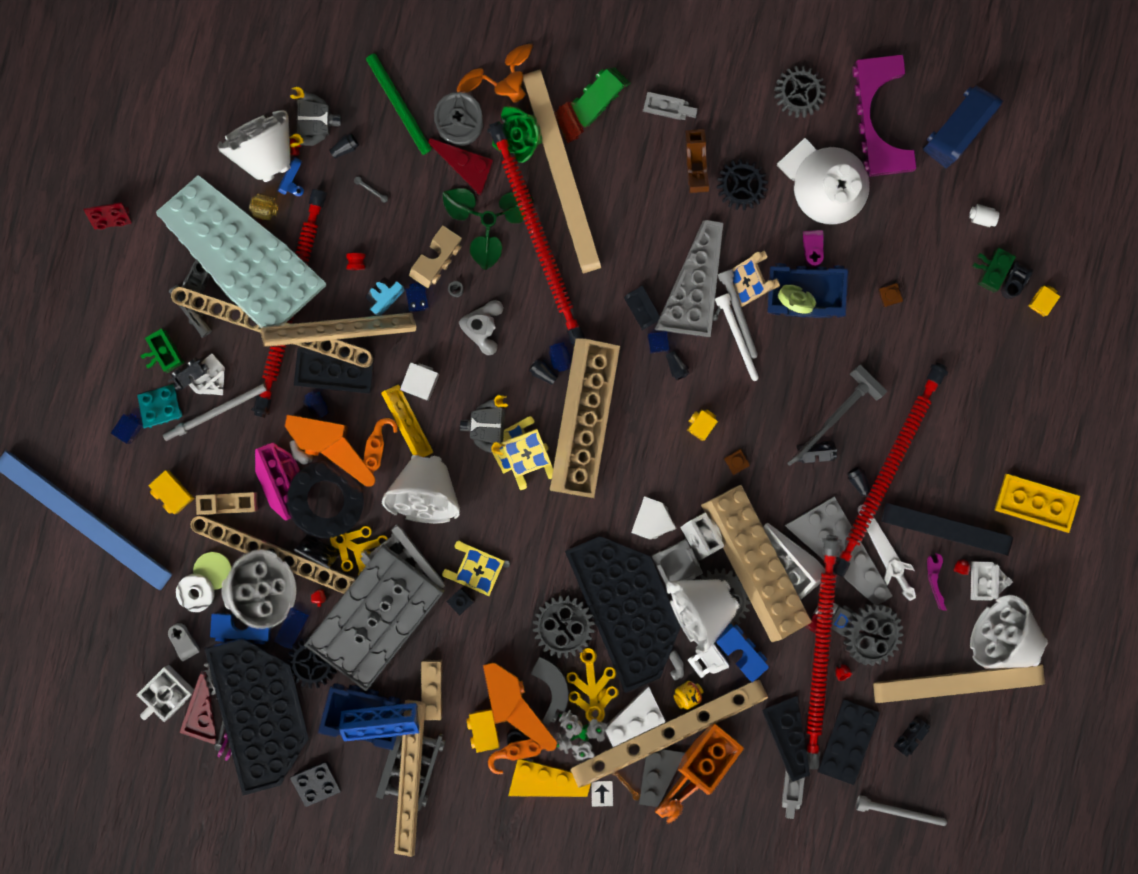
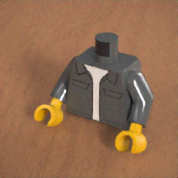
M300 87L292 88L297 91V96L290 95L292 99L300 98L301 100H298L297 134L289 137L294 138L296 143L290 145L291 147L298 145L314 146L324 140L327 135H330V126H341V115H331L330 107L326 104V101L317 95L303 91Z
M498 395L495 399L488 400L478 406L476 411H472L471 420L461 419L460 431H470V438L483 451L502 456L503 453L500 452V448L502 446L505 447L501 443L504 439L505 409L499 407H507L508 404H503V399L507 398V396Z

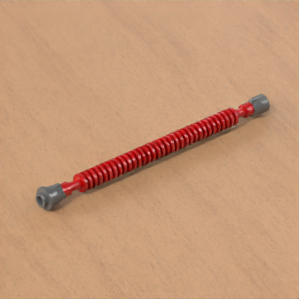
M826 535V538L822 539L826 568L825 573H821V577L824 578L820 579L824 583H820L822 588L819 590L821 592L819 593L820 602L818 603L819 612L817 613V616H819L817 621L819 622L816 623V626H818L816 631L818 632L815 634L817 637H815V656L813 657L814 666L812 667V670H814L812 675L814 676L811 678L813 680L811 681V700L809 701L811 705H809L810 710L808 713L810 715H808L809 720L807 722V734H810V743L807 744L809 769H819L820 762L817 741L818 735H822L821 730L823 729L821 725H823L824 696L826 695V692H824L826 687L824 686L827 685L825 681H827L828 652L830 651V648H828L830 643L828 642H831V639L828 637H831L830 632L832 631L830 628L832 627V608L834 607V604H832L834 599L832 598L835 597V594H833L835 589L833 588L836 587L833 584L836 583V579L833 578L837 576L833 574V566L839 553V544L842 543V540H839L836 535Z

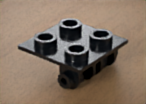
M306 535L295 549L296 552L328 569L330 566L333 567L336 558L340 554L335 547L320 542L318 538Z
M322 761L321 764L314 767L311 766L309 769L306 768L305 771L298 774L295 773L290 777L305 807L341 792L329 770L328 762Z

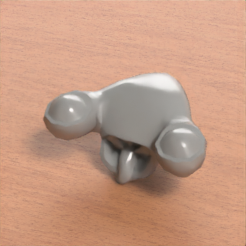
M498 300L489 301L486 305L465 315L459 321V325L464 333L486 355H493L497 351L496 342L487 339V337L491 336L496 328L494 318L491 316H498L503 312L502 302Z

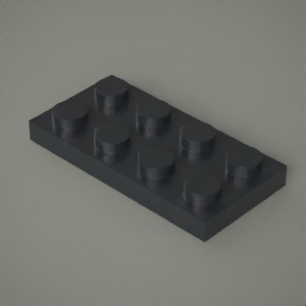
M298 348L294 386L371 394L375 356L373 355V363L369 367L364 368L307 348ZM341 352L342 357L350 355V353ZM361 354L359 362L362 364L366 363L369 359L368 355Z
M843 699L817 772L854 785L880 712Z

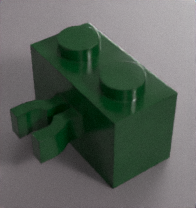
M1000 248L994 250L990 260L985 255L978 253L977 257L986 266L983 264L978 265L977 263L972 265L975 269L984 270L977 284L993 293L997 292L1016 258V256Z

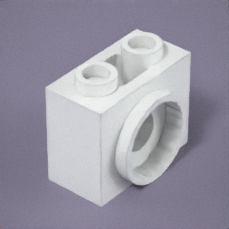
M706 512L680 527L699 561L724 547L718 526L708 517Z

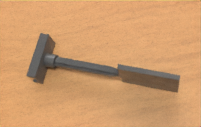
M861 365L850 373L859 383L855 391L828 418L823 427L787 462L789 466L798 461L861 396L868 392L877 401L887 393Z

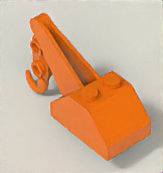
M287 415L285 423L286 429L299 448L305 450V454L319 456V452H321L367 487L375 484L374 471L378 470L381 464L384 448L382 427L385 424H390L393 427L394 433H397V424L394 420L390 418L380 419L367 440L364 459L362 460L346 439L348 426Z
M497 663L483 665L494 722L508 721L531 738L510 743L503 749L492 753L488 760L489 769L495 774H503L502 770L494 767L496 759L519 760L537 756L542 749L553 751L557 746L556 740L522 698L521 693H525L523 681H519L518 677Z
M711 724L684 754L678 768L682 776L655 809V812L662 818L668 816L667 823L675 820L683 810L681 802L698 788L707 795L711 794L744 748L716 724ZM687 779L692 781L674 799H672L673 796L682 787V785L687 781Z

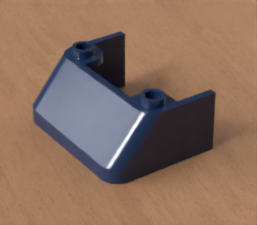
M977 85L973 88L970 86L963 94L965 96L963 102L937 133L935 131L931 133L927 138L929 143L922 150L944 168H948L958 159L1004 102L1001 98Z

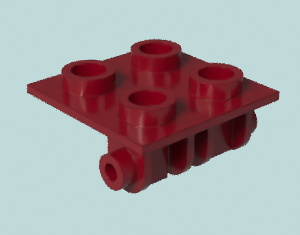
M122 202L84 208V212L94 229L102 230L107 227L132 224L128 216L130 214L129 207L123 206Z

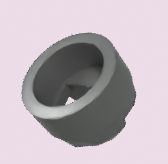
M453 281L448 286V292L451 296L458 298L462 296L464 287L460 282Z

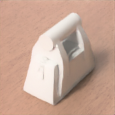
M715 643L704 653L696 649V654L688 659L700 678L709 672L714 674L729 668L728 661ZM699 658H701L704 664L707 666L704 669L697 661Z

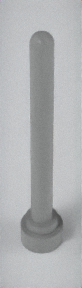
M732 269L719 273V280L726 285L732 299L731 303L751 358L755 359L758 354L732 282L734 281V273Z
M859 795L857 798L856 810L865 812V810L869 811L871 809L941 826L947 825L945 818L871 802L870 799Z

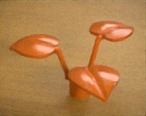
M533 44L519 46L507 55L505 64L507 66L510 65L512 73L504 78V80L496 83L488 76L483 75V69H474L462 78L457 87V92H470L485 79L496 86L495 92L497 94L508 95L514 103L519 102L525 96V92L521 88L523 73L521 71L515 72L514 68L515 65H521L528 58Z

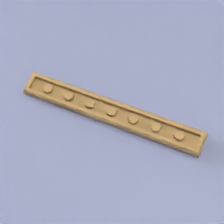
M412 313L268 326L261 327L260 332L265 347L414 332L417 327Z
M406 700L405 704L416 703L418 706L417 721L420 726V732L418 734L402 736L394 854L412 857L415 855L425 702ZM412 710L405 711L404 717L411 716Z

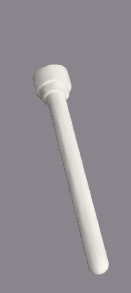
M729 293L715 298L717 306L723 308L750 377L753 381H757L759 379L758 373L730 307L732 299Z

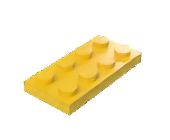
M1005 474L994 511L1069 533L1080 496Z

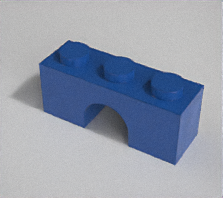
M213 613L211 616L210 637L220 642H226L227 638L235 640L244 638L246 640H254V644H265V641L271 640V627L255 628L249 626L246 630H240L234 625V614Z
M729 622L716 639V642L728 656L735 650H743L741 659L735 664L753 682L769 668L765 663L768 659L760 651L758 653L755 652L753 649L755 647L754 643L749 638L745 640L741 636L744 632L737 624L733 626Z

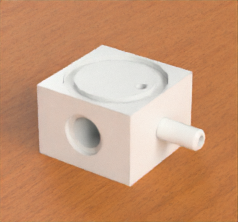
M170 665L165 666L137 694L148 706L140 714V717L146 720L154 712L164 722L167 721L191 698L194 689Z

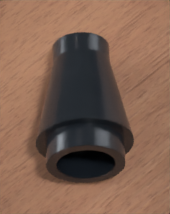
M351 133L345 134L329 151L336 159L356 151L359 144Z
M676 351L666 355L671 375L675 377L676 381L690 374L688 371L689 367L678 356Z
M536 359L529 369L532 376L550 385L558 377L543 360Z
M859 466L847 473V479L861 496L871 492L864 469L862 470Z

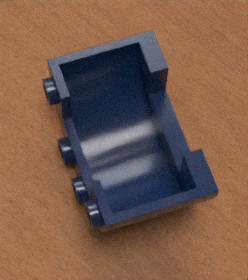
M776 263L775 267L770 266L769 280L778 279L780 286L769 291L768 313L808 318L845 317L848 269H845V266L834 265L833 269H828V271L827 267H815V270H808L806 266H796V269H791L787 267V264ZM784 285H795L801 287L804 293H811L816 301L813 311L810 313H799L789 309L778 298L780 289Z
M334 683L329 688L318 733L333 737L341 735L339 731L341 711L401 705V699L393 696L388 698L379 695V691L374 689L363 691L357 685L350 684L349 687H345L342 684ZM386 713L383 718H390L393 713ZM373 714L367 715L364 720H371L375 716ZM346 717L345 723H350L356 718ZM397 736L362 740L371 742L376 747L393 750Z

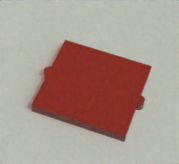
M570 101L559 106L554 115L568 144L573 140H577L584 130Z

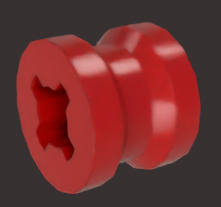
M364 253L346 254L348 259L347 270L366 269Z

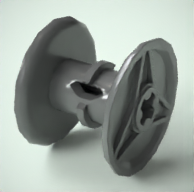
M462 92L450 93L437 103L434 111V122L440 136L446 142L462 146L474 142L480 136L484 126L482 110L478 102L471 95ZM457 117H461V121L457 122Z

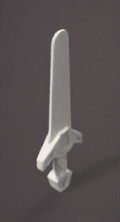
M864 504L858 507V513L860 510L864 511L861 509L862 506H865ZM875 518L873 520L869 519L872 522L868 524L869 528L866 529L886 567L884 576L886 585L888 586L891 576H894L901 583L902 594L909 601L915 599L914 588L908 586L909 584L903 576L904 569L914 570L911 564L901 562Z

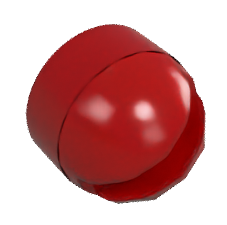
M964 559L957 561L954 571L968 575L970 571L969 562Z
M841 664L842 668L836 667L835 674L838 681L846 680L852 675L847 665Z

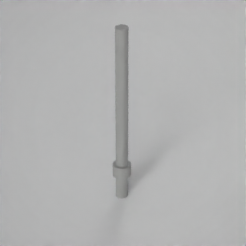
M261 384L186 423L182 422L176 425L174 429L163 434V438L165 441H168L178 435L182 436L188 433L189 429L267 391L265 384Z

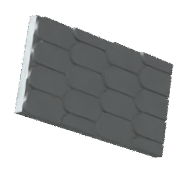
M383 544L313 632L305 646L367 691L442 596L444 590Z

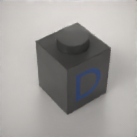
M845 605L842 608L838 606L833 615L832 627L830 628L843 636V633L848 632L844 626H850L851 624L848 618L854 619L852 615L853 610Z

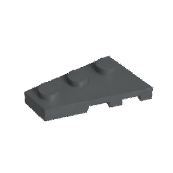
M662 749L645 758L639 798L640 805L659 806L685 752Z

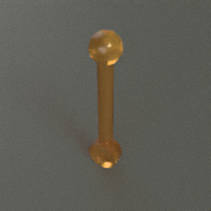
M618 771L611 773L629 790L634 800L640 799V794L634 792Z

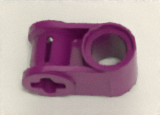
M823 230L803 231L805 262L811 268L818 267L824 258ZM812 254H815L816 257H819L816 262H813V259H810Z

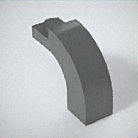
M539 656L531 675L545 681L551 689L552 701L542 720V723L549 726L551 722L555 723L559 712L556 710L559 709L564 712L566 709L568 686L561 670L550 660Z

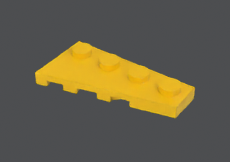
M519 759L517 760L508 796L587 797L591 783L578 788L571 771Z

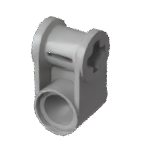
M177 623L169 629L168 637L183 662L200 652L199 646L184 624ZM181 629L182 633L180 636H175L174 632Z

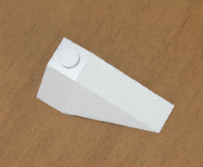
M767 523L763 528L801 600L821 583L820 579L824 578L821 577V573H825V568L817 559Z

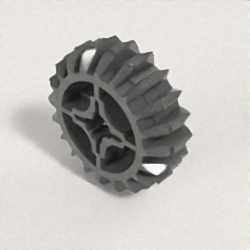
M794 66V73L788 68L786 70L787 75L785 73L780 75L783 80L777 79L776 81L780 86H776L774 91L780 93L775 94L774 97L775 99L781 98L777 105L784 104L781 110L784 112L788 108L789 116L795 112V118H798L801 112L803 118H805L807 111L810 115H813V109L818 111L820 109L818 104L824 103V100L820 97L826 96L825 92H821L826 88V85H819L823 82V78L817 80L816 78L819 73L816 72L812 75V68L805 72V66L801 67V71H799L797 66ZM796 78H805L810 82L807 84H803L799 81V79ZM788 81H791L793 91L786 96L785 85ZM797 88H799V90H805L802 95L800 93L795 94L798 90ZM814 88L815 99L812 103H809L807 93ZM798 100L801 102V104H804V106H796L792 104L790 101Z

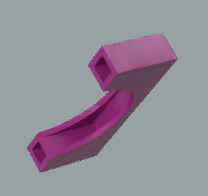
M903 55L857 60L855 66H852V74L857 80L854 91L855 96L859 97L857 114L861 115L859 133L863 134L864 142H861V151L865 153L866 160L863 161L865 171L869 177L915 171L914 150L898 149L884 142L875 132L870 119V105L875 92L883 84L896 78H902L905 75Z

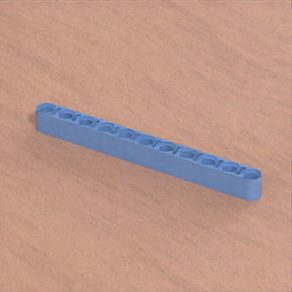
M7 450L0 457V472L149 584L158 590L163 589L173 575L169 570Z

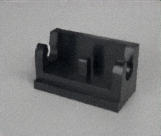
M643 286L624 297L642 331L659 321L660 316Z

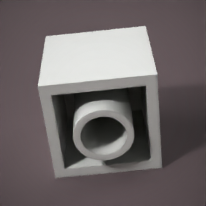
M410 363L400 390L429 401L439 374L434 372L433 368L426 365Z

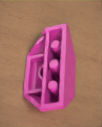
M270 443L255 449V472L270 507L286 521L291 519L286 500L288 489L292 479L300 469L292 454L278 447L275 443Z

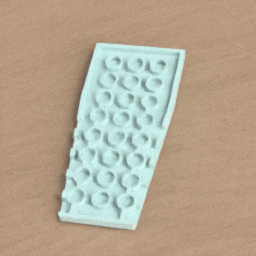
M196 176L156 211L157 216L163 220L167 228L186 246L190 254L201 263L205 271L214 278V281L228 297L260 327L284 325L326 287V283L283 242L200 176Z

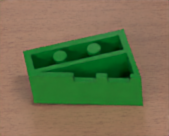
M615 67L606 70L602 69L596 75L597 80L593 85L589 83L583 90L585 94L580 99L577 97L570 106L572 108L569 110V113L584 127L590 126L606 109L608 104L618 97L617 94L630 84Z

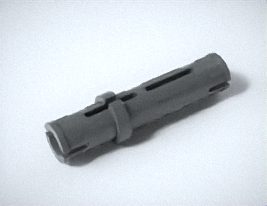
M176 285L172 287L168 292L171 294L175 288H178L180 286ZM184 292L178 294V301L185 300L186 295ZM180 306L189 318L188 322L194 325L202 338L212 332L203 320L201 313Z

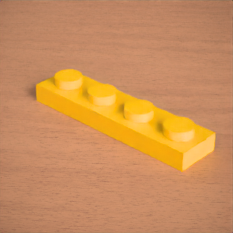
M396 385L383 391L381 394L412 454L424 458L434 453L402 390H400V386Z

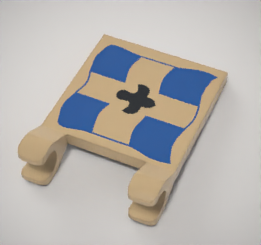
M765 251L753 254L752 257L732 269L734 273V281L732 282L741 307L780 286L778 279L769 280L765 283L757 263L767 258Z

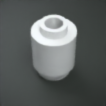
M977 204L971 208L969 218H972V223L995 227L999 219V212L995 211L994 208Z

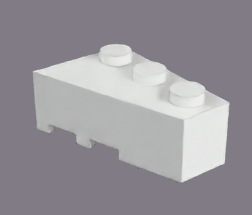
M648 685L607 724L608 728L605 731L613 747L665 722Z

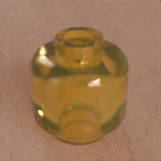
M258 193L255 197H252L249 211L256 218L270 220L273 215H277L279 204H276L275 197Z

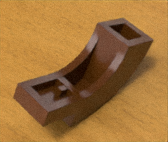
M685 130L687 178L690 193L709 192L705 130Z

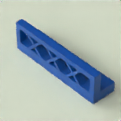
M416 703L341 711L340 734L344 741L418 734L420 732V726L417 721L418 706ZM412 710L411 716L403 717L401 715L405 711ZM386 713H393L390 718H383ZM373 714L375 716L371 720H364L367 715ZM346 717L356 718L350 723H345Z

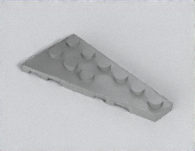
M708 220L702 221L655 330L711 337L723 223Z
M835 497L830 498L784 525L823 560L825 555H823L824 543L822 539L826 538V535H836L839 540H842V543L839 544L838 556H836L839 557L849 542L846 540V537L851 538L848 536V533L853 534L850 531L852 526ZM857 541L860 543V546L855 545L849 562L851 564L843 578L869 601L879 605L891 598L892 594L860 541Z

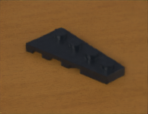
M798 696L762 710L791 783L810 775Z

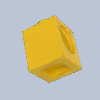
M1049 285L1047 287L1042 286L1028 306L1043 317L1048 316L1061 296L1056 294L1057 290Z

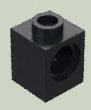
M461 587L446 602L460 616L475 601Z

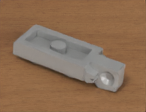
M647 92L643 112L685 120L686 116L696 118L697 108L688 107L689 102H685L683 99Z
M785 769L782 807L786 808L785 817L794 819L795 809H800V805H802L805 778L791 783Z

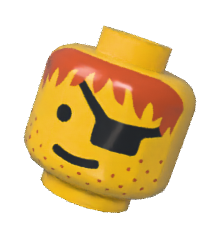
M687 681L675 689L673 697L681 709L689 710L702 701L701 694H703V690L698 683L694 684L691 681Z

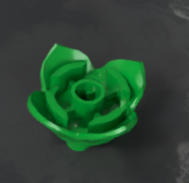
M503 107L501 120L506 125L504 128L508 137L509 152L515 154L518 162L525 163L533 155L538 144L542 143L543 137L540 126L534 115H529L517 107ZM493 141L492 146L498 150L497 144Z

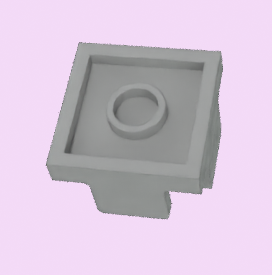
M686 539L652 555L666 586L671 581L693 580L695 577L703 574Z

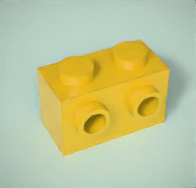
M701 410L699 413L694 412L689 419L691 424L687 431L701 441H704L718 422L715 420L716 415L709 410H705V412Z
M165 470L148 485L152 489L150 493L157 500L161 499L164 503V509L169 514H178L195 499L169 470Z
M492 708L469 713V718H466L468 730L472 729L473 737H470L472 749L476 748L478 753L500 748Z

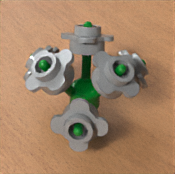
M571 710L568 713L564 711L559 716V722H561L560 727L563 726L566 733L560 735L559 732L557 733V747L560 751L564 750L566 754H568V749L572 748V754L580 762L593 758L594 752L592 751V745L588 742L589 738L603 741L605 730L608 728L607 724L599 723L596 719L590 721V725L585 724L582 726L578 717L570 713ZM579 737L583 740L572 747L571 741Z

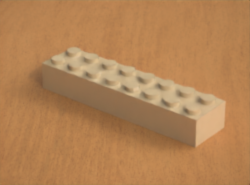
M576 339L550 491L594 498L620 350L618 345L589 339Z
M742 485L734 487L702 504L704 512L718 526L724 544L723 549L771 642L782 640L811 623Z

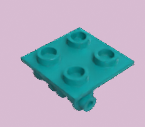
M173 385L137 395L143 428H152V426L162 425L164 422L169 423L170 420H179L183 416L181 409H179L176 390Z

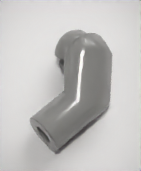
M295 441L289 442L293 459L301 464L312 462L313 455L305 454Z
M673 651L670 653L669 658L675 670H672L670 674L674 680H678L684 676V664L678 652Z

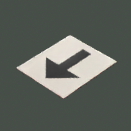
M612 781L592 782V807L613 806Z

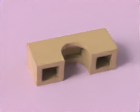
M442 226L432 239L430 245L438 253L439 257L429 259L421 254L411 268L409 276L427 288L432 283L435 285L441 277L440 271L442 269L446 270L450 265L451 256H456L460 251L462 238Z
M257 492L196 495L197 515L257 512Z
M423 660L421 662L422 702H425L424 720L442 719V660Z

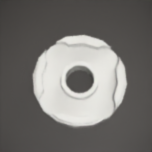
M200 574L185 576L176 588V597L179 604L191 612L205 610L213 602L215 596L212 583ZM191 589L198 590L199 597H194L191 594Z

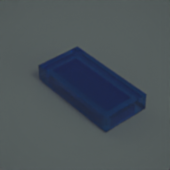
M291 607L274 642L291 650L309 615Z

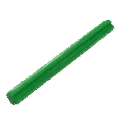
M375 53L370 54L366 57L367 63L421 154H428L432 150L378 57Z

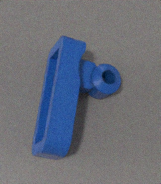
M296 157L292 159L290 163L291 168L286 171L277 192L283 195L287 191L295 196L303 195V188L292 183L302 160Z

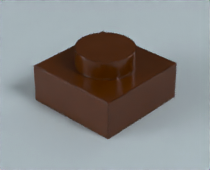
M897 283L878 289L883 307L903 302Z
M741 449L724 458L732 475L750 466Z

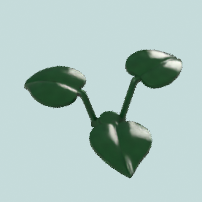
M458 188L444 191L443 204L447 213L453 219L464 221L469 213L481 217V224L486 227V236L476 237L472 241L470 253L474 261L483 270L491 268L498 261L502 253L500 240L497 237L489 238L490 227L495 224L496 217L505 214V219L508 222L518 224L523 222V217L526 216L521 215L524 210L520 211L519 208L522 206L518 207V203L521 201L516 202L519 196L515 197L514 194L517 192L507 193L501 197L499 207L502 212L494 214L492 211H486L482 214L471 210L474 208L476 200L473 193L469 190ZM532 196L528 198V199H531V198H532V202H530L529 204L533 203V200H534V199H533Z

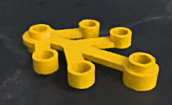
M364 526L360 530L340 535L343 537L342 543L337 542V537L330 538L333 547L339 549L342 559L341 568L344 571L353 569V562L349 560L347 548L354 551L359 575L365 567V564L360 559L363 557L361 551L365 550L370 554L371 552L368 549L381 545L379 543L380 538L383 537L386 540L388 538L382 535L375 540L358 545L350 541L359 537L367 538L371 536V528ZM365 528L369 530V535L367 536L362 533ZM345 562H349L351 564L350 569H345Z
M585 648L583 653L580 654L582 662L586 663L588 685L579 679L578 674L574 672L568 673L566 679L589 696L590 704L584 701L580 693L572 691L568 698L572 703H576L586 711V718L589 722L596 719L600 723L605 717L604 708L612 698L618 696L619 692L616 687L610 686L606 690V695L599 703L597 696L608 681L616 677V671L611 667L606 668L603 676L596 684L594 662L596 661L597 654L594 650ZM588 653L592 654L591 660H587L586 658ZM608 670L613 671V675L611 677H608L607 675ZM571 675L576 676V679L573 682L570 681ZM611 689L615 690V694L613 696H610L609 691ZM573 694L578 695V699L576 701L572 700ZM595 710H597L599 713L598 717L596 718L593 717V712Z

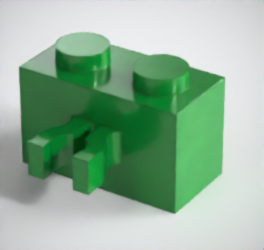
M160 329L145 338L152 352L142 354L141 358L145 359L155 356L146 365L148 369L153 367L158 361L163 371L169 373L184 364L182 357L166 330Z

